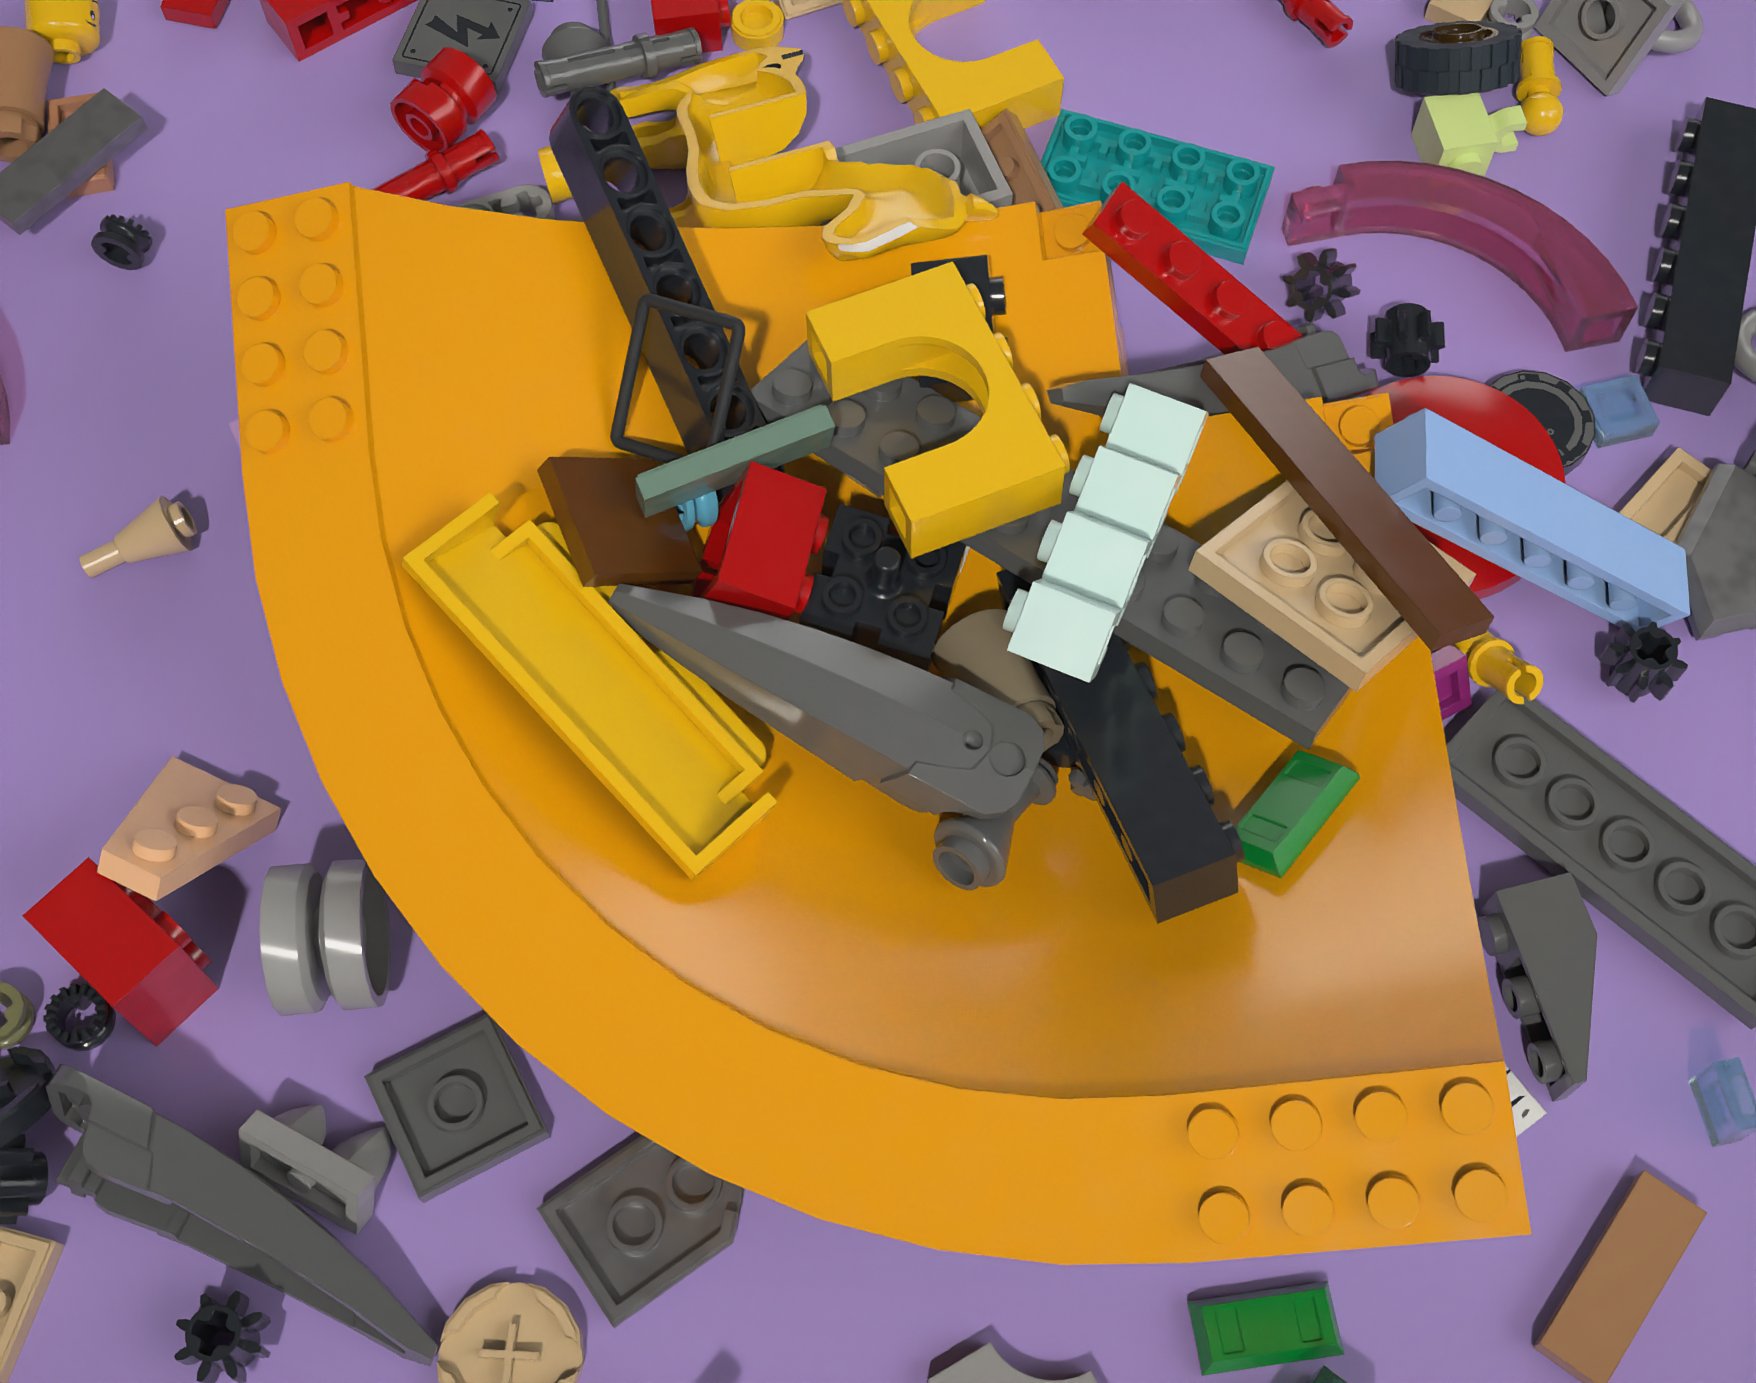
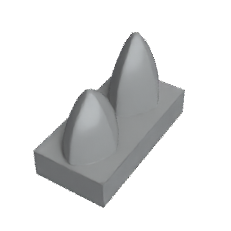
M321 1104L293 1108L277 1115L275 1118L256 1109L239 1128L240 1163L285 1195L357 1235L374 1214L375 1189L386 1171L390 1158L391 1138L387 1126L356 1134L330 1151L322 1146L327 1125L324 1107Z

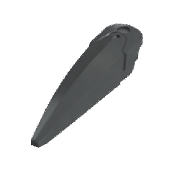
M1313 322L1294 327L1303 337L1273 347L1271 350L1263 351L1304 399L1322 396L1323 404L1352 399L1379 387L1376 369H1358L1355 359L1349 358L1339 335L1333 331L1316 332ZM1222 352L1194 362L1141 374L1064 383L1047 390L1051 404L1099 416H1104L1113 393L1125 396L1129 383L1207 411L1208 416L1230 413L1200 377L1206 359L1224 355Z
M621 583L618 584L608 601V604L634 631L730 700L853 781L863 780L914 811L930 812L933 815L942 812H956L980 820L999 818L1020 801L1045 749L1044 732L1032 715L957 678H941L876 650L817 629L764 613L703 598Z
M65 1064L58 1066L46 1086L48 1098L52 1105V1112L60 1121L82 1133L56 1178L58 1184L70 1188L71 1193L85 1198L86 1195L93 1197L96 1206L108 1215L154 1231L159 1236L203 1253L291 1296L404 1359L431 1366L439 1345L377 1275L326 1227L292 1199L235 1158L186 1128L154 1112V1108Z

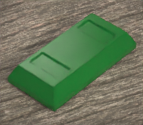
M1298 750L1235 827L1245 855V860L1240 863L1282 878L1359 781V773L1341 764Z
M1328 1281L1187 1302L1202 1376L1344 1355Z

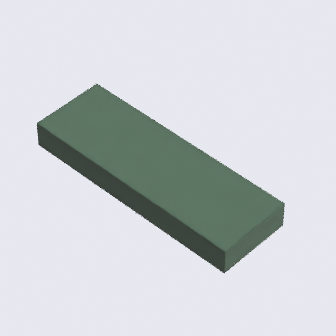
M820 404L638 474L637 478H635L636 499L644 517L647 518L734 484L750 461L773 469L827 448L831 444L835 424L826 405L822 406Z

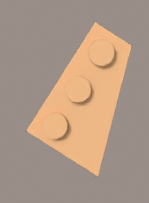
M172 756L102 848L97 873L154 901H158L276 831L281 808L259 798L248 787L230 784Z

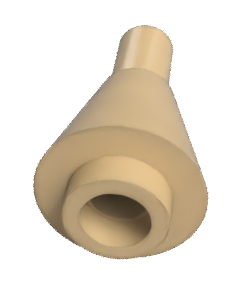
M161 495L114 536V540L81 555L79 561L85 573L90 578H94L124 562L134 563L191 551L193 549L191 537L197 534V528L189 511L180 501L172 504L166 497Z

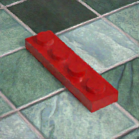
M1123 181L1109 194L1082 233L1083 236L1224 355L1259 347L1262 351H1268L1273 347L1303 337L1301 333Z

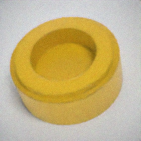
M745 0L736 5L731 12V37L734 43L741 49L747 51L762 47H776L784 37V16L780 7L770 0Z

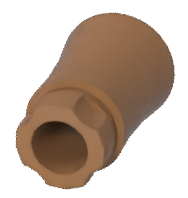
M0 26V160L10 163L37 143L44 133L48 81L55 58L52 46L43 37L32 31L11 26Z

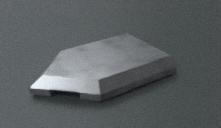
M1719 463L1714 466L1675 543L1684 548L1686 552L1689 604L1692 612L1688 620L1696 641L1718 637L1724 633L1756 629V477L1737 465Z
M642 1135L536 1209L612 1327L616 1328L734 1243L744 1188L703 1171Z

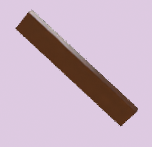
M1259 347L1206 359L1200 375L1201 379L1431 651L1487 632L1494 619V615Z

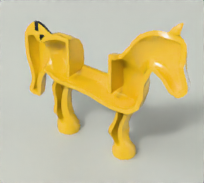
M778 46L751 49L701 63L653 83L619 87L610 91L623 106L628 118L657 111L677 110V116L670 121H644L632 126L651 169L686 168L687 197L683 203L669 208L677 227L760 228L819 226L823 221L833 219L824 226L822 240L827 251L837 260L849 261L870 258L886 250L942 239L953 235L960 229L964 221H985L995 219L999 215L998 209L993 204L972 193L968 196L962 195L956 181L948 179L929 168H921L915 165L839 162L835 147L829 140L776 154L784 150L799 134L807 114L806 89L802 80L798 77L804 65L805 54L799 48ZM551 146L537 149L553 204L556 205L572 199L573 196L551 150Z

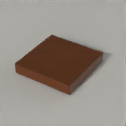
M548 457L537 469L583 587L618 586L619 583L626 585L690 584L702 572L676 507L645 518L636 499L635 478L640 473L659 467L656 460Z

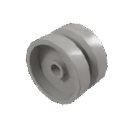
M365 859L333 861L324 879L312 863L270 867L264 878L262 888L259 933L264 978L273 1008L280 1016L317 1013L323 1010L330 993L344 1011L378 1008L384 1005L389 991L391 973L389 910L386 892L374 877Z

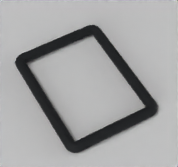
M645 294L638 300L610 439L612 444L618 449L667 464L685 457V455L623 437L650 307L732 330L707 448L722 442L746 328L742 320L737 317L655 294Z

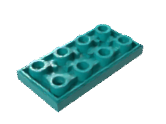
M1061 109L1040 161L1064 208L1099 200L1103 204L1109 194L1123 181L1208 255L1242 265L1244 264L1275 170L1274 166L1247 158L1237 157Z

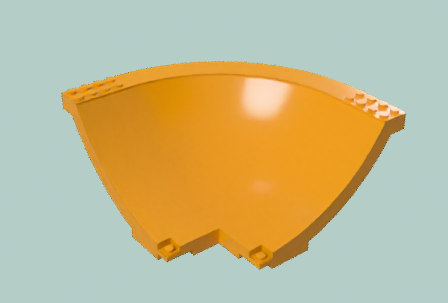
M350 182L225 209L242 476L255 578L283 686L321 782L374 877L437 962L530 1055L607 1115L713 1176L817 1219L936 1250L1059 1265L1193 1263L1531 1234L1505 1061L1469 878L1431 651L1419 636L1357 692L1354 690L1350 692L1309 750L1131 644V650L1128 651L1132 662L1137 664L1143 661L1152 675L1158 694V699L1154 702L1160 714L1163 715L1171 712L1181 729L1186 750L1181 753L1188 766L1200 765L1209 780L1215 800L1214 805L1210 807L1219 822L1228 819L1236 827L1298 750L1341 764L1359 773L1360 776L1359 781L1282 878L1238 862V893L1157 924L1097 801H1092L1084 796H1078L1070 789L1071 783L1069 782L1068 775L1073 769H1080L1079 766L1062 768L1047 761L1054 768L1058 776L1056 796L1047 805L1032 803L1014 823L1007 869L1003 881L992 887L979 886L975 890H964L947 881L940 874L933 861V852L936 849L934 832L937 825L944 820L963 815L962 813L942 812L933 815L930 812L914 811L863 780L853 781L730 700L712 686L710 687L756 735L766 749V759L761 765V768L764 770L763 773L743 793L753 804L767 792L778 802L757 826L691 880L402 567L404 556L489 492L499 501L494 525L505 537L509 536L528 520H531L536 526L545 522L558 524L537 472V469L548 457L650 459L618 449L612 444L610 439L632 328L585 223L448 206L360 188L352 185ZM1101 200L1045 212L1039 211L1035 201L997 208L999 215L995 219L976 222L964 221L960 229L948 237L886 250L870 258L849 261L837 260L827 251L822 240L824 226L760 228L677 227L714 310L737 317L745 325V337L739 365L750 390L807 340V311L912 276L911 263L987 255L991 276H1003L1005 288L1006 315L995 316L996 333L1000 332L1004 337H1008L1013 360V371L1020 384L1029 383L1033 388L1040 405L1041 422L1048 435L1056 434L1059 436L1067 451L1070 469L1075 472L1083 455L1095 458L1099 445L1105 447L1110 434L1100 431L1103 416L1051 404L1047 393L1048 389L1059 384L1129 376L1124 334L1118 318L1111 258L1082 235L1102 206ZM633 239L636 245L646 250L641 243ZM723 328L730 343L732 330ZM641 350L623 437L687 456L688 452ZM685 355L688 362L699 369L695 360ZM910 376L919 381V376ZM1389 393L1323 404L1322 396L1305 399L1375 479V434L1393 425ZM975 400L955 402L982 418L983 413ZM1231 413L1208 416L1177 494H1174L1164 523L1204 545L1287 480ZM813 453L783 464L786 474L827 489L821 514L829 517L828 529L819 551L815 555L810 553L806 574L814 577L815 573H822L823 551L839 504L889 518L888 534L899 537V533L884 505V496ZM657 461L658 466H661V465L666 464V463ZM694 522L693 528L686 531L701 570L716 576L717 569L700 564L710 526L701 527L697 522ZM972 548L969 549L962 571L959 574L946 618L942 622L939 638L952 625L973 613L987 609H1003L996 573L1005 570V568ZM694 580L690 584L632 586L690 596ZM793 612L788 621L799 624L801 614ZM645 638L642 639L654 653L660 650ZM931 662L928 672L941 678L944 677L934 666L933 662Z

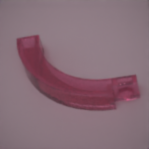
M1365 161L1341 164L1338 167L1333 185L1325 187L1311 186L1302 191L1291 193L1281 228L1288 246L1357 234L1387 233L1429 239L1467 252L1502 272L1529 295L1551 323L1565 352L1620 342L1638 309L1628 287L1609 260L1584 234L1566 219L1541 202L1512 187L1456 168L1409 161Z

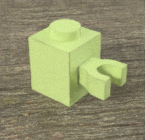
M1479 92L1424 97L1411 136L1430 186L1448 183L1465 184L1475 179L1484 178L1494 152L1516 151L1519 143L1514 131L1525 130L1527 120L1520 105L1506 107L1488 115Z

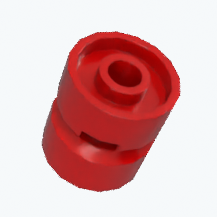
M443 47L420 71V80L413 78L390 102V110L395 122L416 145L427 152L433 149L442 152L455 145L467 132V124L473 125L496 101V90L487 73L474 59L455 48Z

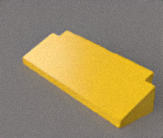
M489 492L404 556L402 567L686 875L693 880L757 826L778 802L767 792L753 804L743 793L757 781L764 771L761 765L766 759L765 746L705 681L680 665L663 651L659 650L654 653L642 640L644 637L634 631L608 604L617 586H582L558 524L545 522L536 526L531 520H528L509 536L505 537L494 525L499 501Z

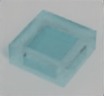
M1637 375L1584 386L1579 391L1586 398L1595 415L1596 436L1594 442L1597 449L1650 437L1660 424Z
M1740 1057L1713 1062L1688 1080L1712 1147L1739 1142L1756 1131V1100Z

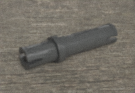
M694 27L650 37L647 33H640L634 35L632 41L623 42L622 44L535 61L534 67L536 70H534V75L540 94L543 98L562 94L563 92L580 89L584 86H597L629 77L641 76L644 80L655 78L659 71L678 66L698 64L702 61L700 55L702 54V46L699 35Z

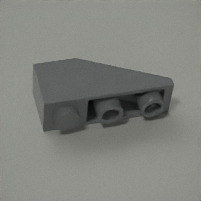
M1571 872L1497 890L1478 913V927L1482 946L1488 955H1495L1504 978L1502 994L1505 1005L1511 1016L1515 1019H1520L1530 1043L1527 1048L1530 1068L1537 1081L1541 1084H1546L1553 1102L1566 1099L1587 1081L1597 932Z

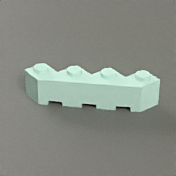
M1129 383L1125 396L1113 393L1100 426V431L1110 434L1105 447L1099 445L1095 458L1087 455L1082 456L1070 486L1069 493L1079 497L1074 511H1067L1063 523L1051 520L1042 539L1037 554L1038 560L1047 563L1042 578L1033 581L1029 592L1018 588L1010 603L1002 629L1013 633L1007 651L1088 683L1096 677L1106 654L1107 645L1114 627L1120 623L1135 589L1145 558H1148L1165 521L1174 494H1177L1209 415L1207 411Z

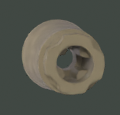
M1003 609L982 610L952 625L939 638L933 650L932 662L944 677L957 678L1032 715L1044 732L1045 749L1043 753L1049 747L1057 744L1064 733V724L1055 712V701L1040 679L1032 661L1007 651L1013 635L1012 632L1002 629L1007 611Z

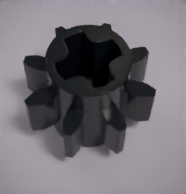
M1336 248L1323 250L1319 256V261L1311 252L1297 256L1298 264L1302 269L1297 273L1283 277V281L1291 285L1292 298L1287 302V306L1293 307L1298 305L1307 310L1306 320L1310 323L1320 320L1324 310L1332 319L1345 315V307L1341 301L1345 298L1359 295L1361 291L1357 287L1352 286L1351 273L1356 269V263L1344 265L1336 261ZM1320 275V283L1328 286L1327 294L1323 295V287L1315 284L1316 276Z
M1403 303L1391 307L1386 311L1384 318L1377 317L1375 319V332L1370 333L1371 359L1384 358V370L1397 377H1415L1425 373L1430 368L1431 363L1439 362V350L1445 348L1444 322H1431V310L1415 303Z
M1651 622L1648 627L1641 628L1636 632L1630 625L1624 624L1613 638L1614 643H1609L1599 657L1601 662L1611 665L1609 670L1610 677L1605 682L1607 687L1614 686L1621 693L1628 695L1630 702L1633 703L1639 697L1645 696L1650 692L1659 701L1663 700L1674 687L1673 682L1678 681L1688 668L1687 663L1677 659V646L1681 643L1680 638H1673L1669 633L1658 628L1656 622Z
M20 1134L3 1146H0V1225L16 1224L18 1216H27L28 1206L41 1204L46 1194L48 1185L47 1158L41 1151H34V1148H25V1134Z
M234 1291L229 1297L226 1306L220 1305L213 1297L204 1293L200 1295L202 1309L196 1312L190 1320L178 1319L176 1325L185 1331L186 1347L180 1349L174 1357L176 1361L184 1365H193L202 1361L197 1371V1381L200 1383H215L221 1371H225L232 1380L238 1383H245L247 1381L245 1367L255 1357L269 1358L271 1352L260 1345L259 1331L265 1329L271 1323V1319L262 1312H253L244 1317L249 1307V1297L239 1291ZM217 1331H232L235 1333L234 1340L229 1347L212 1344Z

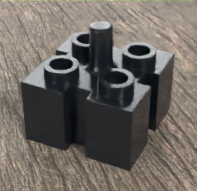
M839 504L823 551L822 573H815L811 594L801 613L799 624L863 645L928 672L932 662L933 650L939 639L942 622L946 618L958 581L966 545L958 541L911 558L902 539L888 534L889 518Z

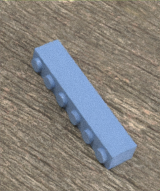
M1427 408L1410 414L1400 422L1375 434V481L1411 522L1619 627L1627 623L1636 632L1641 628L1648 627L1651 622H1656L1659 628L1690 616L1686 552L1684 548Z

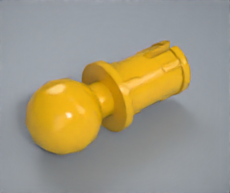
M1544 36L1530 37L1521 43V82L1518 83L1516 88L1517 99L1522 103L1521 108L1527 120L1524 131L1533 136H1547L1555 131L1561 124L1564 114L1563 106L1558 99L1562 91L1561 80L1555 76L1554 44L1551 39Z
M1488 630L1485 634L1452 644L1467 655L1469 677L1478 685L1484 687L1492 686L1511 702L1520 705L1524 704V697L1528 701H1532L1540 693L1544 680L1542 671L1535 665L1516 656L1513 647L1508 642L1494 637Z

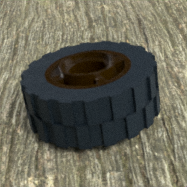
M1487 21L1442 22L1405 30L1402 34H1398L1395 39L1394 83H1396V87L1403 88L1404 91L1437 95L1471 94L1507 87L1509 84L1516 83L1518 78H1520L1522 30L1512 24Z

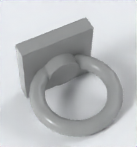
M1551 0L1534 28L1544 37L1551 39L1556 49L1606 96L1620 93L1650 50L1664 53H1682L1695 47L1703 35V20L1692 0ZM1675 17L1681 30H1666V27Z

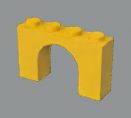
M842 0L848 22L852 27L859 26L865 36L871 59L876 65L882 63L889 74L891 88L896 99L900 103H907L914 114L915 125L966 109L971 110L980 130L1006 108L1017 115L1023 129L1059 116L1064 77L1039 39L989 58L969 62L952 61L936 56L922 47L915 39L917 33L927 25L983 4L985 0Z
M953 261L806 312L808 353L833 402L900 378L929 376L949 381L965 390L977 402L983 413L978 424L957 441L884 467V505L911 558L1061 504L1064 475L1070 471V462L1063 442L1056 434L1049 436L1041 422L1040 405L1033 388L1029 383L1020 384L1013 371L1012 355L1006 339L1000 332L993 334L985 320V307L979 290L973 283L965 284Z

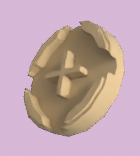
M521 1282L490 1284L465 1298L446 1321L440 1338L442 1343L438 1352L437 1372L439 1383H579L585 1363L583 1335L569 1307L545 1287Z

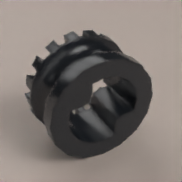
M112 214L110 217L106 215L100 223L101 232L94 235L91 246L94 252L109 264L121 269L137 270L142 266L144 262L143 253L150 250L153 239L149 236L150 233L147 230H142V225L137 224L134 227L132 225L134 220L129 219L126 223L124 216L119 215L117 218L115 214Z
M73 983L70 984L71 987L69 988L65 986L60 988V993L57 996L53 994L50 997L52 1001L50 1004H46L44 1008L46 1015H43V1021L46 1023L47 1032L66 1048L74 1051H89L102 1045L110 1037L116 1023V1012L93 987L82 983V985ZM91 1003H94L96 1005L95 1011L97 1012V1015L94 1014L93 1016L94 1023L90 1022L88 1029L83 1026H77L71 1033L67 1032L65 1024L68 1014L74 1008L85 1011Z

